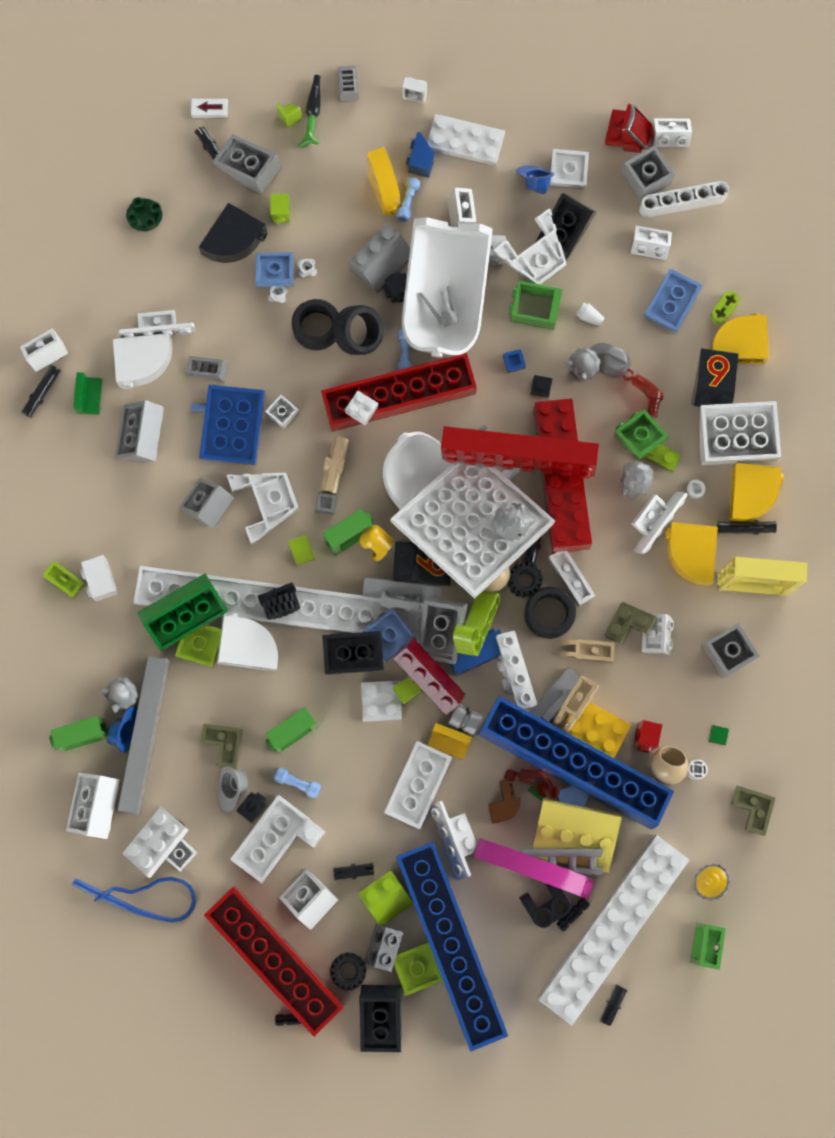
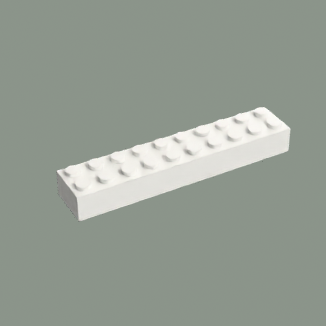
M653 835L537 999L572 1026L690 859L658 835Z

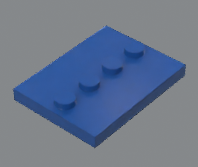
M218 385L208 386L199 455L200 460L256 465L265 390Z

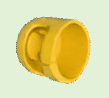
M378 525L366 528L359 538V543L363 549L369 548L373 550L371 558L376 562L380 561L387 554L394 542V539Z

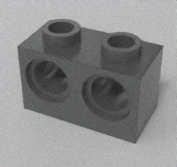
M376 923L364 963L374 968L392 972L403 932Z

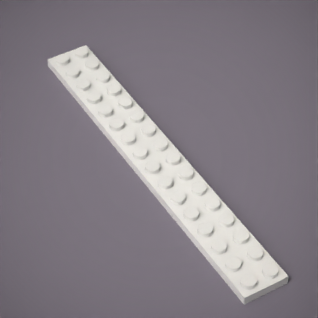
M140 566L133 603L135 605L149 606L202 574ZM207 575L228 610L224 614L225 616H228V613L239 614L240 618L253 621L342 633L363 632L369 625L391 610L380 606L381 598L296 587L295 594L300 610L282 618L267 620L264 608L260 605L257 595L273 590V587L279 588L283 585ZM419 603V610L406 611L403 608L395 607L394 609L416 636V641L419 643L424 604Z

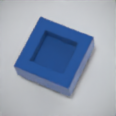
M521 349L503 353L507 373L526 368Z

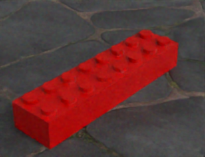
M463 353L321 390L331 432L362 424L345 413L346 407L357 391L378 403V408L368 421L372 422L475 395L477 386L468 355Z
M572 398L535 402L533 412L536 435L538 437L578 441ZM552 472V474L541 473L546 513L555 520V523L549 529L552 553L590 550L592 538L584 479L579 477V475L573 474L572 476H562L556 472Z
M449 426L443 427L441 442L442 460L448 463L460 461L466 465H476L477 463L489 468L503 466L502 468L507 470L520 468L525 472H533V470L541 471L544 474L556 472L562 476H572L573 474L585 479L595 477L599 443Z
M233 886L204 914L206 919L313 1037L345 1007L341 1000L236 886Z

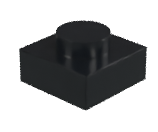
M534 375L530 395L549 398L553 378Z

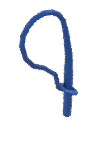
M174 877L159 878L146 886L133 890L112 887L105 892L76 878L72 883V886L95 896L94 902L101 899L136 915L166 922H179L189 917L196 903V896L192 886L185 880ZM174 881L182 883L189 889L192 903L190 909L183 916L169 918L139 909L110 895V893L119 891L133 894L149 889L159 882Z

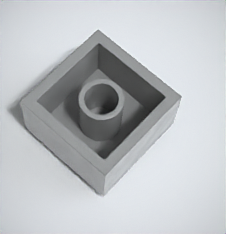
M656 145L624 162L621 172L640 201L646 195L655 194L671 185L675 176Z
M739 623L702 645L721 678L728 676L760 657Z

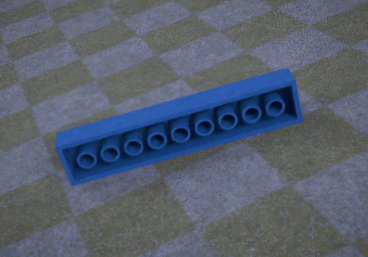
M498 696L494 701L477 734L570 786H574L589 794L590 797L651 830L659 826L674 793L670 788L501 696ZM586 781H595V784L592 786Z
M434 842L396 856L470 1052L508 1037Z

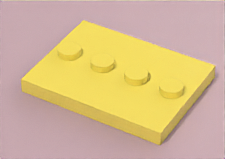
M543 799L532 849H602V857H596V867H603V872L609 873L622 816L621 814ZM536 857V858L548 860V857ZM556 857V862L568 864V857ZM576 857V866L588 867V857Z

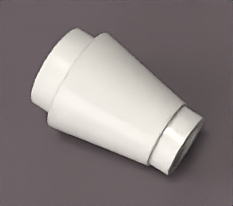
M584 302L576 313L580 320L598 327L605 318L589 303L586 304Z

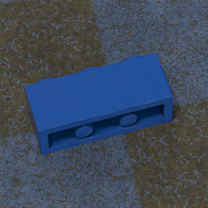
M493 628L488 631L477 657L458 653L456 664H450L455 676L496 659L501 655L496 639L497 635L502 634L500 629L495 631Z

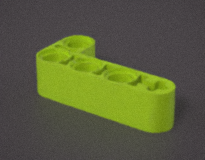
M482 591L475 598L465 625H457L454 630L453 640L457 653L475 657L479 655L498 609L500 593Z

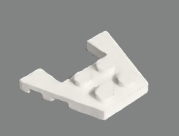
M550 208L535 218L545 236L522 253L517 255L507 240L492 250L494 254L531 283L539 285L567 265L561 243L557 238V229L555 224H553Z
M286 473L227 475L232 492L252 486L264 521L245 527L251 545L299 510Z

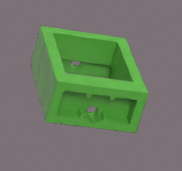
M519 281L518 287L514 286L512 297L515 298L514 304L510 303L508 312L509 315H512L511 322L554 330L563 289ZM521 293L553 299L549 320L518 314L517 310Z
M361 508L323 532L324 541L333 555L336 556L359 542L361 533L366 528L372 527L374 520L368 511L365 513Z
M304 707L267 732L266 736L268 739L265 741L273 752L276 750L281 753L316 729L318 725L306 707Z
M94 716L52 729L49 736L52 747L66 752L107 739L108 730L105 719Z
M696 922L690 963L720 970L726 928ZM715 945H718V950L714 949Z

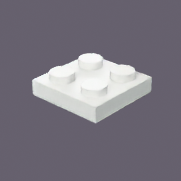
M553 149L551 172L555 175L551 177L550 186L586 189L589 152Z
M400 680L361 683L363 722L402 720L401 700L393 690V687L400 683Z

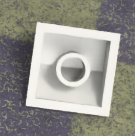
M307 868L279 897L295 917L310 930L338 901L336 896Z

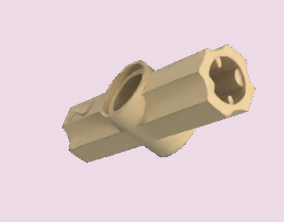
M333 436L329 455L326 456L324 464V477L320 489L323 493L337 495L340 477L345 469V456L349 440L344 437Z

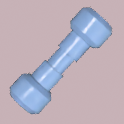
M409 177L406 179L405 198L401 207L396 212V218L402 222L410 220L411 201L415 192L420 187V181L417 178Z
M403 329L398 331V339L401 341L400 361L397 363V371L412 367V363L409 362L410 345L404 337Z
M282 767L276 770L273 777L274 782L298 787L306 792L308 797L313 799L317 798L321 789L320 784L314 781L309 783L299 780L295 776L288 774V770Z

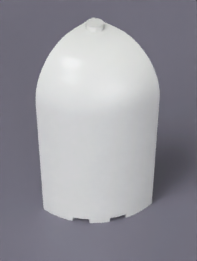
M428 217L414 219L402 313L403 334L411 347L419 351L431 353L432 357L442 358L443 355L463 354L474 345L481 326L493 228L482 224L459 223L458 227L448 226V222ZM447 286H450L455 310L458 315V322L448 327H444V324L439 325L437 318L420 297V292L423 293L441 317V312L446 310L441 291H444L450 307Z
M405 432L397 439L398 442L389 451L384 462V485L388 495L400 510L453 464L442 460L441 443L423 432Z

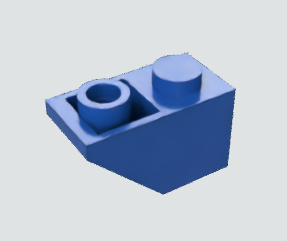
M417 132L416 138H412L410 149H412L411 155L408 154L406 160L408 173L430 178L434 163V152L423 135Z

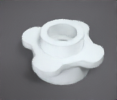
M314 259L298 261L300 277L305 278L308 275L315 276L317 274Z
M283 286L271 287L268 300L284 303L288 289Z

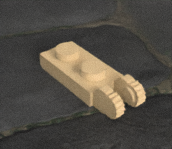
M583 639L560 640V644L563 646H575V652L560 651V657L614 662V642Z
M581 675L561 706V710L554 723L559 725L566 713L572 715L564 728L569 732L600 686Z

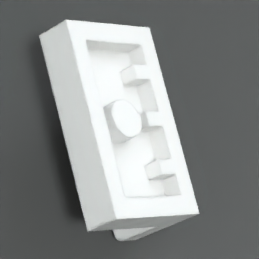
M654 119V146H690L692 137L690 119Z
M636 225L631 254L667 260L671 247L672 232Z
M652 614L657 617V620L649 635L643 633L642 653L670 655V650L673 648L671 631L674 629V622L667 614Z

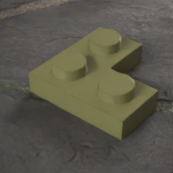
M621 602L604 635L606 638L623 645L631 628L649 635L657 617Z
M203 724L200 743L219 746L216 766H229L237 769L243 729Z
M736 786L731 805L750 811L745 830L762 836L766 835L775 797Z

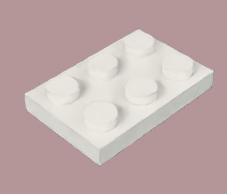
M160 806L122 854L142 873L151 878L188 832V829Z

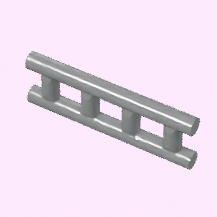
M522 849V853L535 858L548 857V862L556 865V857H568V867L562 868L581 875H603V867H596V857H602V849ZM576 857H588V867H576Z

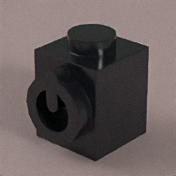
M396 272L385 279L383 291L386 298L391 299L392 304L404 301L406 273Z
M251 792L236 811L253 824L268 806L265 803L267 799L259 792L256 794Z

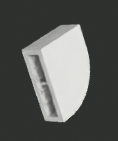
M169 333L113 339L116 382L120 388L131 389L133 386L148 384L156 380L164 373L171 361L172 339Z
M228 613V616L224 615L222 618L217 664L275 671L278 664L277 646L271 634L261 624L250 619L240 618L239 614Z

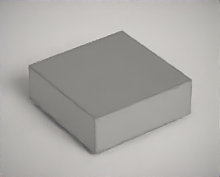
M318 492L315 512L334 515L337 495Z

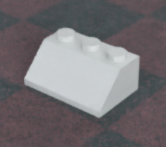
M79 772L66 831L107 839L111 829L110 824L115 810L120 780Z

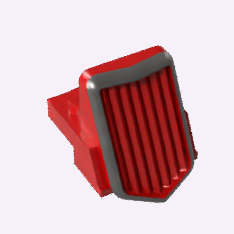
M628 103L626 111L612 109L605 145L623 147V151L641 153L642 149H647L654 140L653 126L649 119L634 104Z

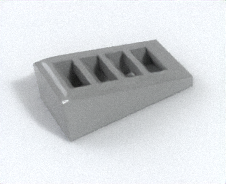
M356 66L338 67L341 102L357 101ZM342 72H353V74H342ZM353 77V79L342 80V78ZM353 83L354 85H343V84ZM343 89H354L351 91H343Z
M189 356L185 374L224 382L228 364L224 360ZM198 362L197 370L194 371L195 363Z

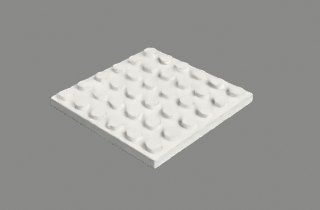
M457 461V463H453L395 514L391 518V523L475 599L550 529L555 520L495 467L489 468L477 463L476 465H466L464 462ZM519 503L524 504L525 510L522 512L531 515L535 519V522L527 529L526 535L520 540L514 541L498 537L492 527V520L496 510L499 507L510 508L515 507Z

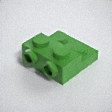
M645 409L641 412H635L626 423H620L615 428L614 434L619 443L626 450L629 449L638 461L665 442L669 437Z

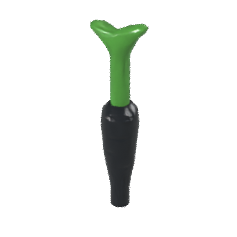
M314 75L305 111L308 116L305 137L298 145L299 148L306 147L311 143L315 145L320 144L313 136L315 118L320 114L321 106L320 75Z

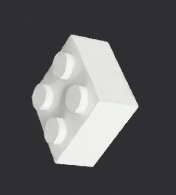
M405 77L402 87L403 99L425 103L427 82L416 80L412 77Z
M357 391L346 407L345 413L366 425L378 408V403Z
M280 395L265 413L284 429L296 417L299 410L284 396Z
M182 838L166 860L182 872L198 852Z

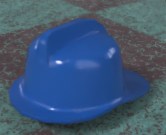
M521 166L516 170L520 176L525 178L527 188L540 194L547 192V188L550 187L551 177L555 175L553 172L538 166Z
M135 706L128 708L122 718H117L109 726L107 743L117 746L122 753H127L130 750L138 709Z

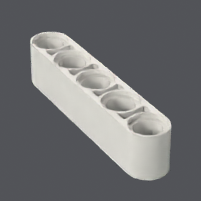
M717 181L646 195L642 199L639 212L643 217L650 218L721 204L728 195L729 186L724 181ZM698 194L704 195L705 198H701ZM663 201H667L670 204L666 205L663 203ZM649 204L652 208H647L645 205Z

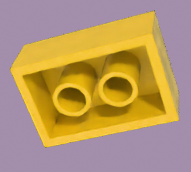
M589 702L571 730L568 732L564 729L572 716L568 714L561 730L614 758L631 724Z

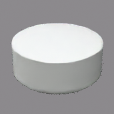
M697 479L691 480L686 486V494L691 499L701 498L706 490L704 483Z

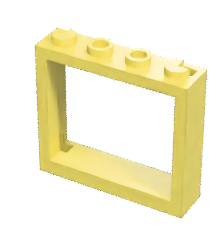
M734 557L716 575L717 585H719L718 590L788 596L807 582V562Z

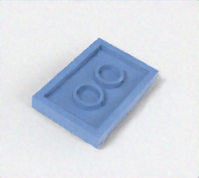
M670 268L647 308L644 317L677 333L703 285Z

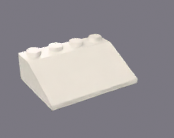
M777 401L701 405L699 441L701 465L772 462L780 459L781 447Z

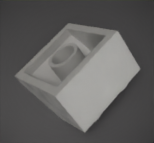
M200 478L179 509L201 524L213 529L219 523L225 510L230 507L234 497L221 486Z

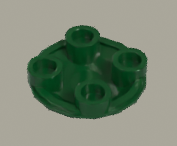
M140 197L133 199L126 212L128 224L133 229L144 232L156 228L162 221L163 215L158 202Z

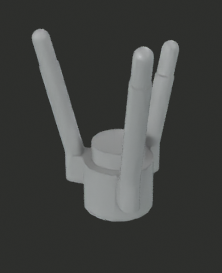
M447 286L450 307L444 291H441L446 308L445 311L441 312V317L423 293L420 292V297L437 318L439 325L444 324V327H448L458 322V315L455 310L450 286Z

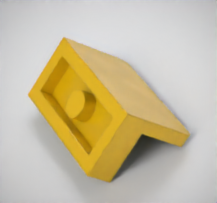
M435 723L428 746L463 760L472 736Z

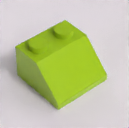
M392 870L358 893L368 910L381 925H384L414 904Z

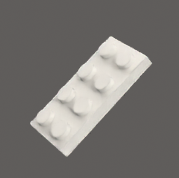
M435 114L427 143L432 151L496 166L505 130Z
M416 741L384 814L420 830L452 757Z
M278 795L230 860L262 884L310 818Z

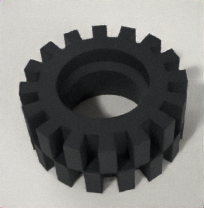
M530 562L518 563L510 571L508 588L517 597L529 598L542 586L543 575H541V570H538L536 565H531L532 563ZM522 573L529 574L532 577V584L528 587H522L518 583V576Z
M295 593L279 595L262 604L267 620L282 618L300 610Z
M346 952L340 954L334 959L330 967V977L334 985L345 991L358 988L366 977L365 963L355 953ZM346 963H350L356 968V975L352 979H345L341 976V967Z

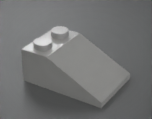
M233 134L212 162L239 183L261 195L282 167L275 153Z
M429 597L424 601L419 644L435 661L456 664L458 653L454 644L453 634L457 625H465L468 603Z

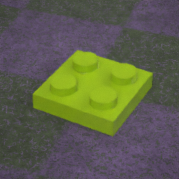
M205 625L184 637L179 642L175 657L213 668L219 649L221 629Z
M429 942L397 954L394 966L405 996L443 981Z

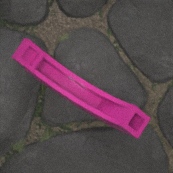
M481 838L473 856L487 863L527 876L585 899H589L595 881L568 869Z

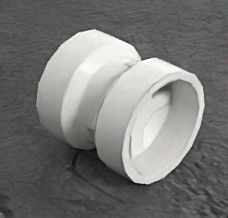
M699 759L690 761L687 777L691 780L704 778L708 772L706 763Z

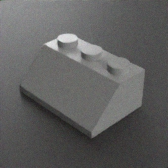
M387 223L349 261L350 270L378 293L385 286V279L389 275L399 272L409 262L410 247L402 235Z
M146 400L123 406L115 459L139 463L155 461L158 454V440L163 420V406Z

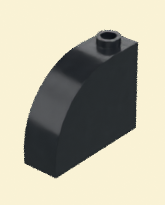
M228 203L199 245L200 253L210 260L221 263L242 260L249 256L261 241L263 242L268 234L266 224Z

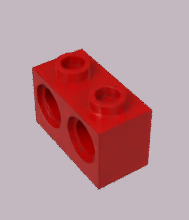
M646 720L637 723L633 746L638 747L637 751L649 753V751L652 752V750L658 748L663 724Z

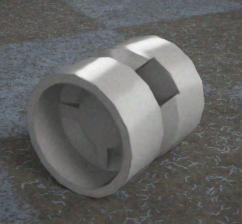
M460 704L456 707L448 726L456 730L462 729L464 734L473 738L483 714L475 710L470 712L469 707Z

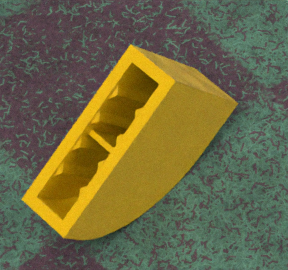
M381 147L367 152L368 178L384 216L395 214L398 208L401 207V202L390 159L385 147Z
M753 313L729 320L715 335L710 349L738 353V364H765L769 359L767 315Z
M736 463L732 467L729 522L754 521L763 516L774 505L779 496L780 486L784 482V474H781L782 467Z
M671 522L666 527L665 538L667 539L668 558L674 570L683 579L701 586H711L713 584L718 527Z

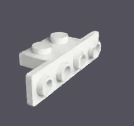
M175 310L138 313L139 328L119 330V335L121 338L169 333L170 336L178 333L189 335L191 332H195L196 329L194 323L177 324Z
M676 491L667 504L657 494L651 495L631 523L643 535L633 549L635 553L645 554L651 549L652 543L662 534L663 528L673 519L677 509L684 504L687 497L685 492Z
M515 631L497 635L496 639L501 655L498 657L497 667L499 672L503 674L504 679H502L505 691L508 690L509 694H513L516 705L523 709L536 706L537 701Z
M442 801L432 804L430 806L431 815L436 822L438 833L444 842L446 853L451 860L455 875L458 880L470 877L471 872L465 856L475 852L477 842L465 813L449 819Z

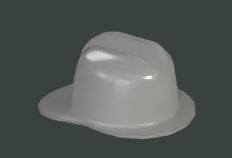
M597 343L590 348V350L595 351L601 360L600 372L612 377H622L629 371L631 365L630 358L621 348L607 343Z
M229 766L223 767L221 770L217 799L220 808L227 813L235 809L238 798L247 791L248 782L245 770H233Z

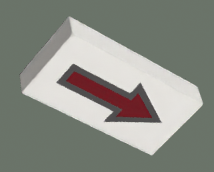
M191 99V117L228 118V99Z

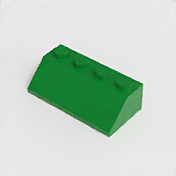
M206 573L137 613L159 650L162 651L224 615L228 610Z

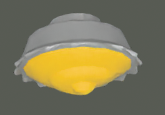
M712 863L711 865H705L704 868L699 869V873L695 875L693 882L697 896L702 897L703 900H718L729 889L731 882L729 879L730 874L720 864Z

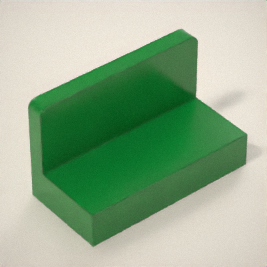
M76 372L73 409L77 414H100L103 382L101 378L87 377L84 372Z

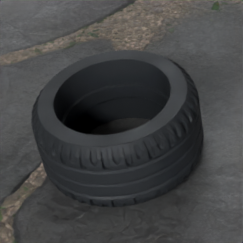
M312 299L301 303L294 311L291 322L294 337L299 344L307 349L316 351L332 346L336 342L333 335V325L335 318L339 314L337 309L331 303L322 299ZM313 313L325 314L332 321L331 329L319 337L309 336L301 330V323L304 318Z
M365 305L348 306L340 311L335 318L333 335L336 343L344 352L351 355H367L375 351L381 344L384 326L381 317L373 308ZM356 315H359L364 320L367 328L366 338L360 346L353 341L350 333L351 322Z
M543 587L529 597L524 610L525 621L528 628L537 636L546 639L558 638L567 633L576 618V606L566 591L557 587ZM554 598L560 601L566 610L564 623L557 628H546L539 624L534 616V607L539 600Z

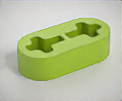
M726 292L711 313V320L714 323L723 324L739 302V297L735 292ZM729 298H732V302L729 304V306H726L725 304ZM724 310L723 315L718 318L717 313Z

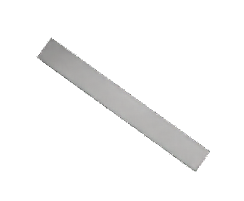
M148 656L118 811L141 815L170 660L167 658L161 659Z

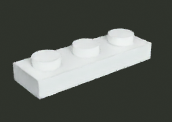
M568 551L556 552L548 557V560L578 607L596 596Z

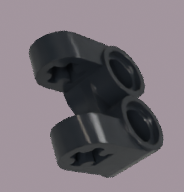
M546 883L545 885L553 898L537 908L528 892L519 897L533 923L541 928L549 927L555 921L566 916L570 911V903L563 891ZM558 901H562L565 906L564 910L560 913L556 912L554 908L555 903ZM542 911L546 912L548 916L547 921L544 923H540L537 919L538 914Z

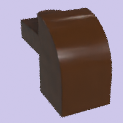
M508 779L499 782L503 801L488 804L492 824L510 820L517 814L520 808V797L512 799L511 795H515L513 784H509Z

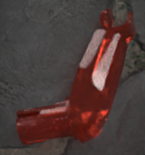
M627 369V372L631 373L632 376L627 378L623 375V379L627 382L631 381L634 387L645 394L649 400L647 412L652 418L653 416L657 418L659 404L664 399L662 391L647 378L639 374L634 376L633 371Z
M508 769L505 773V779L514 782L517 776L519 777V782L530 784L541 797L557 798L559 796V788L554 786L552 781L539 770L520 769V772Z

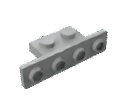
M365 577L362 595L381 598L380 606L388 609L397 607L403 608L406 611L419 610V603H424L429 597L440 598L441 586Z
M568 668L529 712L547 722H554L559 714V709L580 677L571 668Z

